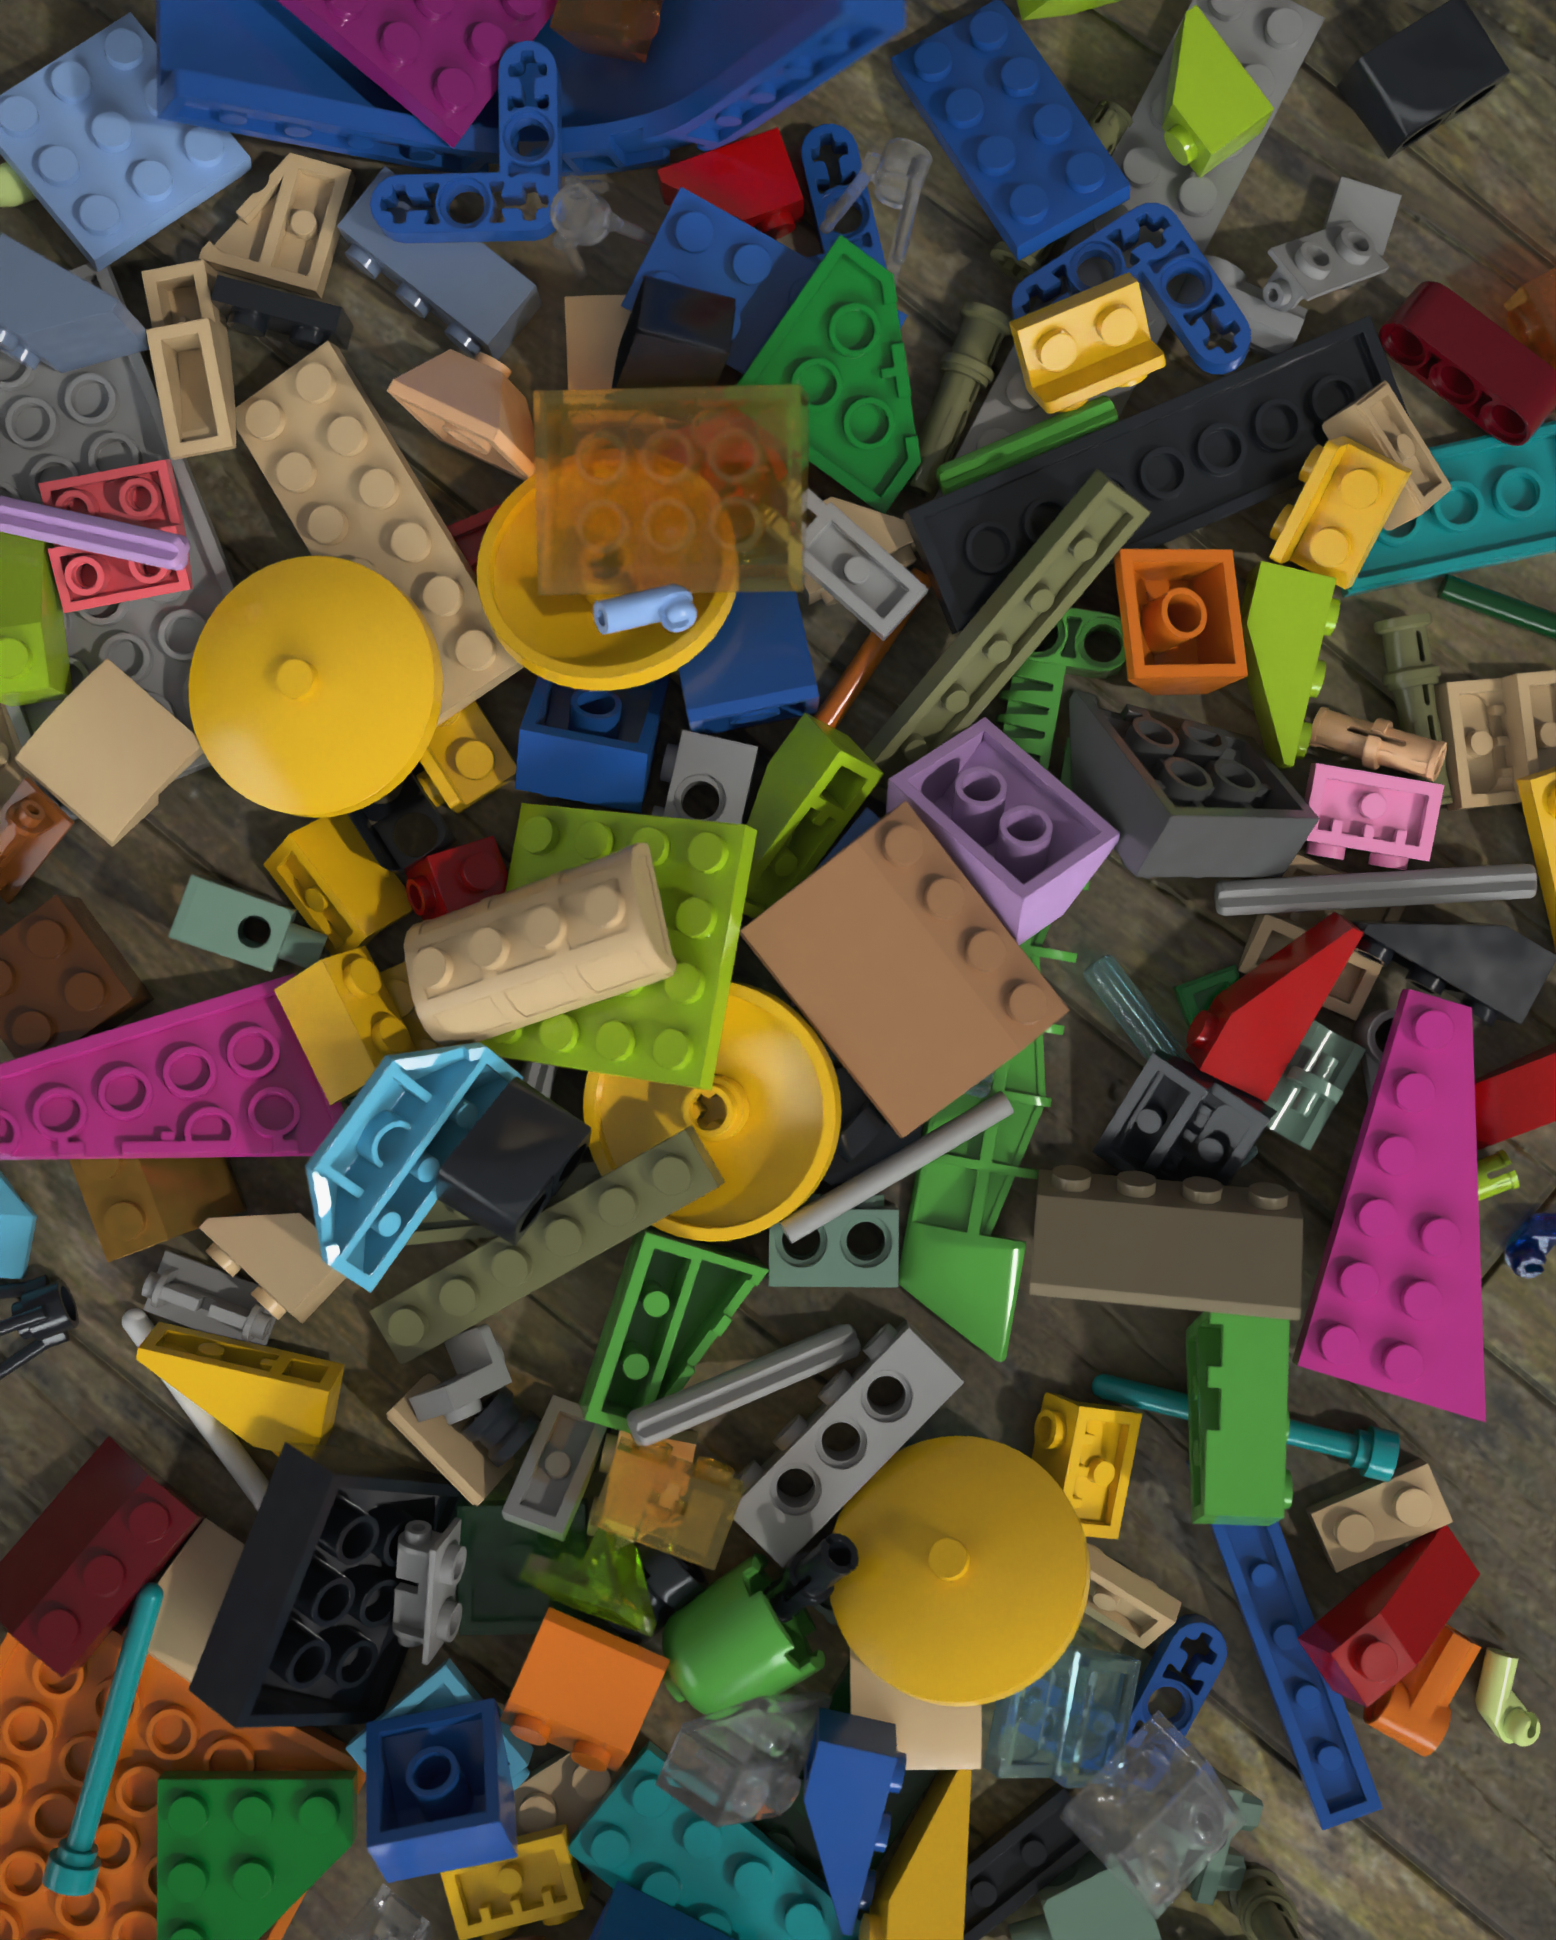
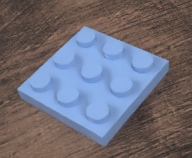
M131 12L0 95L1 156L97 272L252 170L250 156L230 132L157 119L156 42Z

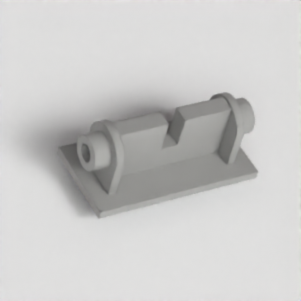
M1350 220L1270 248L1267 253L1278 267L1270 276L1263 289V299L1269 307L1285 312L1295 308L1304 298L1306 301L1338 289L1350 288L1357 282L1386 272L1390 267L1375 250L1371 238L1365 232L1358 229Z
M165 1250L157 1273L151 1271L142 1288L141 1295L147 1297L144 1311L202 1332L266 1346L276 1318L250 1294L259 1285L258 1283L236 1275L232 1277L226 1271L169 1250Z
M455 1517L443 1533L432 1531V1526L426 1521H411L406 1524L405 1531L401 1532L398 1536L396 1578L416 1582L418 1586L400 1582L395 1588L392 1631L398 1636V1642L402 1646L417 1647L423 1644L422 1664L428 1665L445 1641L452 1642L460 1626L462 1604L455 1602L456 1585L463 1574L467 1556L466 1548L460 1546L461 1518Z

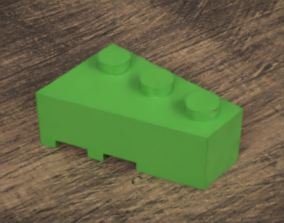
M652 1225L634 1234L579 1400L584 1420L630 1433L627 1415L635 1409L674 1394L684 1388L695 1373V1366L717 1336H722L733 1321L731 1319L733 1314L754 1285L758 1286L769 1269L758 1257L710 1242L678 1237L661 1231Z
M1203 1311L1185 1330L1191 1523L1270 1526L1283 1519L1284 1509H1290L1293 1497L1292 1476L1290 1470L1285 1469L1286 1442L1288 1441L1290 1430L1289 1410L1287 1407L1290 1320Z

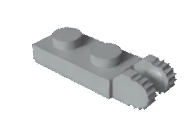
M789 474L781 482L779 489L782 490L784 497L793 506L799 508L808 517L813 519L812 523L799 535L785 523L777 512L763 505L754 512L752 519L775 542L787 550V556L884 642L927 594L928 589L831 501L828 505L825 504L809 488Z

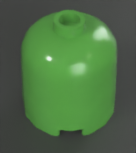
M754 1553L709 1584L704 1591L680 1610H674L670 1614L662 1632L663 1657L670 1659L663 1676L666 1688L678 1702L686 1700L693 1708L711 1719L724 1720L741 1716L824 1668L826 1660L824 1652L819 1649L812 1652L806 1637L816 1630V1626L806 1607L796 1617L793 1616L791 1621L780 1622L768 1599L763 1594V1590L768 1585L770 1587V1584L774 1582L763 1570L768 1566L769 1561L763 1554Z

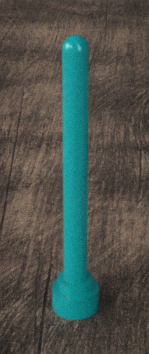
M1100 1374L1092 1382V1391L1100 1399L1188 1420L1187 1393L1109 1374ZM1290 1419L1289 1437L1286 1444L1348 1459L1349 1466L1358 1468L1361 1476L1389 1482L1398 1461L1400 1437L1396 1431L1372 1425L1368 1427L1367 1431L1356 1429L1354 1434Z
M155 1582L145 1583L136 1595L68 1837L61 1839L58 1847L52 1849L48 1856L42 1883L51 1891L62 1895L83 1896L91 1893L95 1888L102 1862L97 1855L99 1848L94 1843V1839L164 1596L163 1589Z

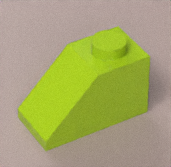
M1196 4L1186 11L1174 40L1162 129L1165 132L1164 140L1166 146L1175 160L1183 166L1189 164L1197 176L1201 178L1261 134L1275 108Z

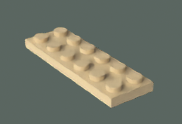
M326 341L235 408L236 429L311 555L347 559L377 572L405 592L422 612L435 637L443 671L442 706L437 726L524 668L505 650L497 639L480 601L477 576L339 347L330 341Z

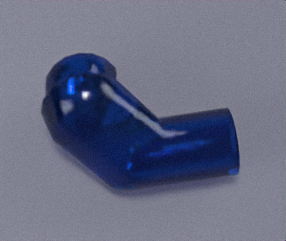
M1535 1213L1528 1216L1505 1243V1262L1517 1276L1530 1279L1544 1272L1542 1264L1546 1263V1256L1556 1245V1213Z

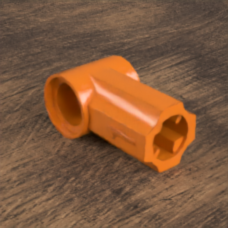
M1446 1623L1418 1665L1368 1708L1364 1707V1722L1420 1756L1426 1757L1431 1755L1438 1748L1448 1730L1451 1720L1449 1704L1482 1647Z

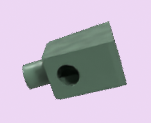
M205 875L190 876L168 936L270 972L277 968L280 959L304 968L312 966L320 960L328 939L326 934L293 923L297 909ZM250 917L269 924L270 936L266 943L263 944L247 938L245 925Z
M1126 1833L1117 1835L1093 1847L1040 1890L1038 1894L1044 1910L1043 1914L1008 1924L1012 1940H1161L1137 1858Z

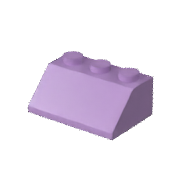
M986 717L888 779L886 814L904 801H907L1018 945L1031 938L1066 912L1119 841L1120 832Z

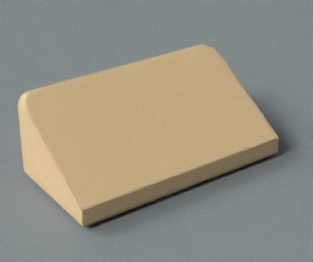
M1386 380L1323 423L1322 429L1329 440L1346 436L1413 470L1383 526L1387 531L1393 530L1422 515L1452 489L1443 471Z
M428 1373L386 1413L388 1415L387 1419L472 1505L478 1506L513 1467L515 1457L513 1455L507 1462L497 1468L488 1459V1449L479 1441L469 1442L460 1431L472 1416L450 1425L447 1424L444 1415L418 1422L409 1398L441 1383L435 1375Z

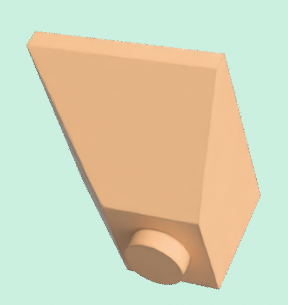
M449 349L394 378L389 385L387 392L439 441L524 481L544 468L527 400L508 379L512 373L511 370L497 359L482 352H478L476 357L472 359Z

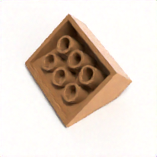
M904 801L885 814L739 932L744 941L900 1138L907 1136L1009 1061L1070 1011L907 801Z

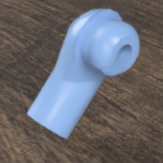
M671 583L596 601L593 615L595 624L602 634L662 622L668 631L681 632L693 625L697 617V610L692 604L693 595L685 587Z

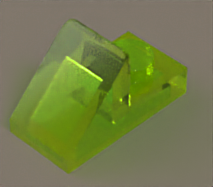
M601 1523L583 1561L562 1552L559 1554L556 1562L530 1553L519 1578L558 1603L651 1637L656 1626L638 1550L631 1541L606 1523Z

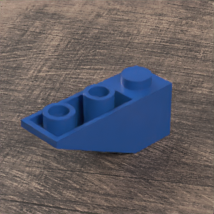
M819 1707L804 1765V1803L841 1933L852 1936L858 1909L869 1911L872 1903L876 1870L869 1869L873 1851L884 1853L887 1845L891 1812L884 1809L888 1793L899 1794L906 1768V1753L897 1751L896 1724Z

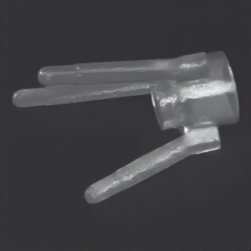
M905 138L890 139L886 142L881 155L875 152H867L860 172L820 225L821 232L829 234L839 220L844 217L868 183L873 181L876 187L874 191L876 198L889 207L900 209L887 264V270L894 274L895 287L910 244L918 200L932 165L933 158L930 152L917 142Z
M569 175L565 178V187L560 189L554 196L550 206V219L553 227L558 231L553 238V246L563 252L579 281L583 282L588 279V271L577 249L578 244L594 246L602 242L611 231L651 247L657 234L612 213L609 203L599 195L609 192L611 185L607 180H580L574 175Z

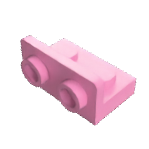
M1311 763L1304 800L1320 819L1306 839L1307 847L1305 854L1344 860L1346 848L1370 852L1369 865L1407 870L1409 859L1430 862L1444 785Z

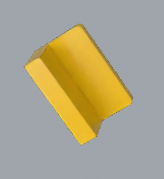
M347 814L320 817L290 833L263 864L311 929L328 935L325 947L332 956L367 945L380 931L406 917L413 911L407 898L405 886L394 872L383 868L378 863Z

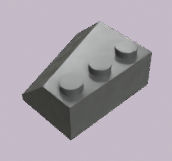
M1074 690L1069 699L1072 792L1120 832L1119 841L1114 849L1120 855L1122 864L1135 877L1250 878L1282 877L1320 818L1252 737L1187 719L1184 720L1179 729L1169 727L1151 718L1148 709L1126 704L1121 714L1098 708L1095 695Z

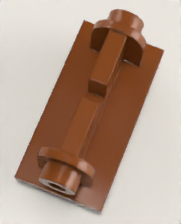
M29 777L24 778L0 810V897L7 904L13 902L75 823Z

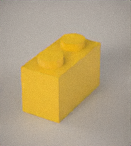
M366 945L323 958L274 989L330 1105L357 1095L386 1055L417 1051Z

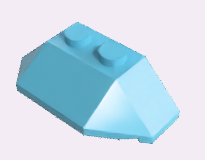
M480 1042L386 1055L306 1164L322 1261L371 1293L437 1201L436 1178L444 1162L509 1082L515 1077H519L522 1080L524 1077Z

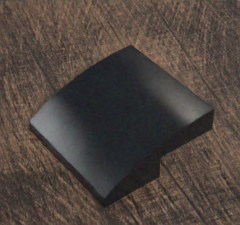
M1157 1049L1152 1053L1092 1152L1120 1172L1142 1171L1153 1175L1158 1180L1181 1182L1189 1177H1208L1219 1181L1224 1186H1229L1277 1111L1256 1097L1200 1071L1195 1064Z

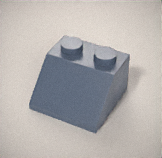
M1 233L0 350L32 370H35L41 361L58 372L64 373L149 350L146 329L119 299Z

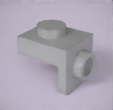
M484 1323L467 1329L445 1341V1346L457 1375L409 1398L418 1422L444 1415L448 1425L466 1419L484 1409L480 1398L512 1382L505 1365L503 1350L495 1340L488 1324Z

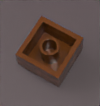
M56 894L0 935V1038L15 1059L114 1029L154 1000L153 996L81 898Z

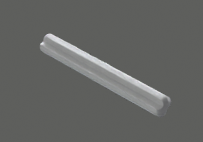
M838 1324L635 1409L627 1415V1424L631 1436L637 1445L649 1446L857 1357L861 1351L857 1333L850 1324Z

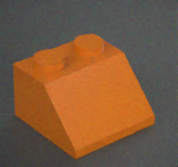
M1120 549L1115 554L1114 565L1127 674L1130 683L1150 695L1209 694L1248 676L1233 549Z
M549 1607L500 1716V1722L511 1726L510 1731L522 1741L538 1746L546 1745L548 1742L571 1752V1759L586 1769L604 1772L608 1768L618 1772L631 1751L670 1659Z

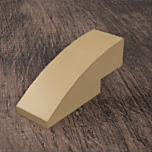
M204 259L141 271L152 328L145 330L170 458L177 460L235 449V397L226 319L211 300L218 272Z

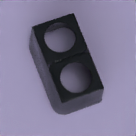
M413 771L403 781L402 791L395 800L386 804L372 803L347 814L378 863L383 868L403 876L424 857L441 852L457 841ZM420 790H422L424 795H418ZM413 812L427 815L433 820L437 828L435 846L432 850L419 857H412L402 853L395 845L393 839L394 827L398 820L404 815ZM369 820H370V821H373V822H376V823L373 824V825H371V823L369 822Z

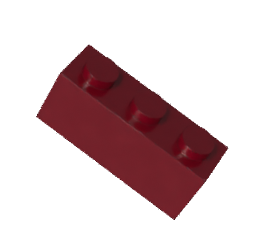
M109 1435L0 1561V1622L12 1637L61 1678L77 1673L134 1605L138 1591L145 1583L153 1582L196 1531L204 1518H207V1515Z

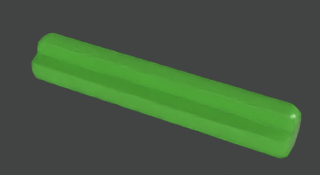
M1102 395L1076 410L1062 412L940 465L936 472L937 483L943 495L956 491L1118 422L1117 410L1108 396Z

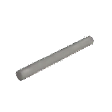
M1000 1091L779 1221L783 1232L791 1244L1013 1114L1014 1111L1009 1100Z

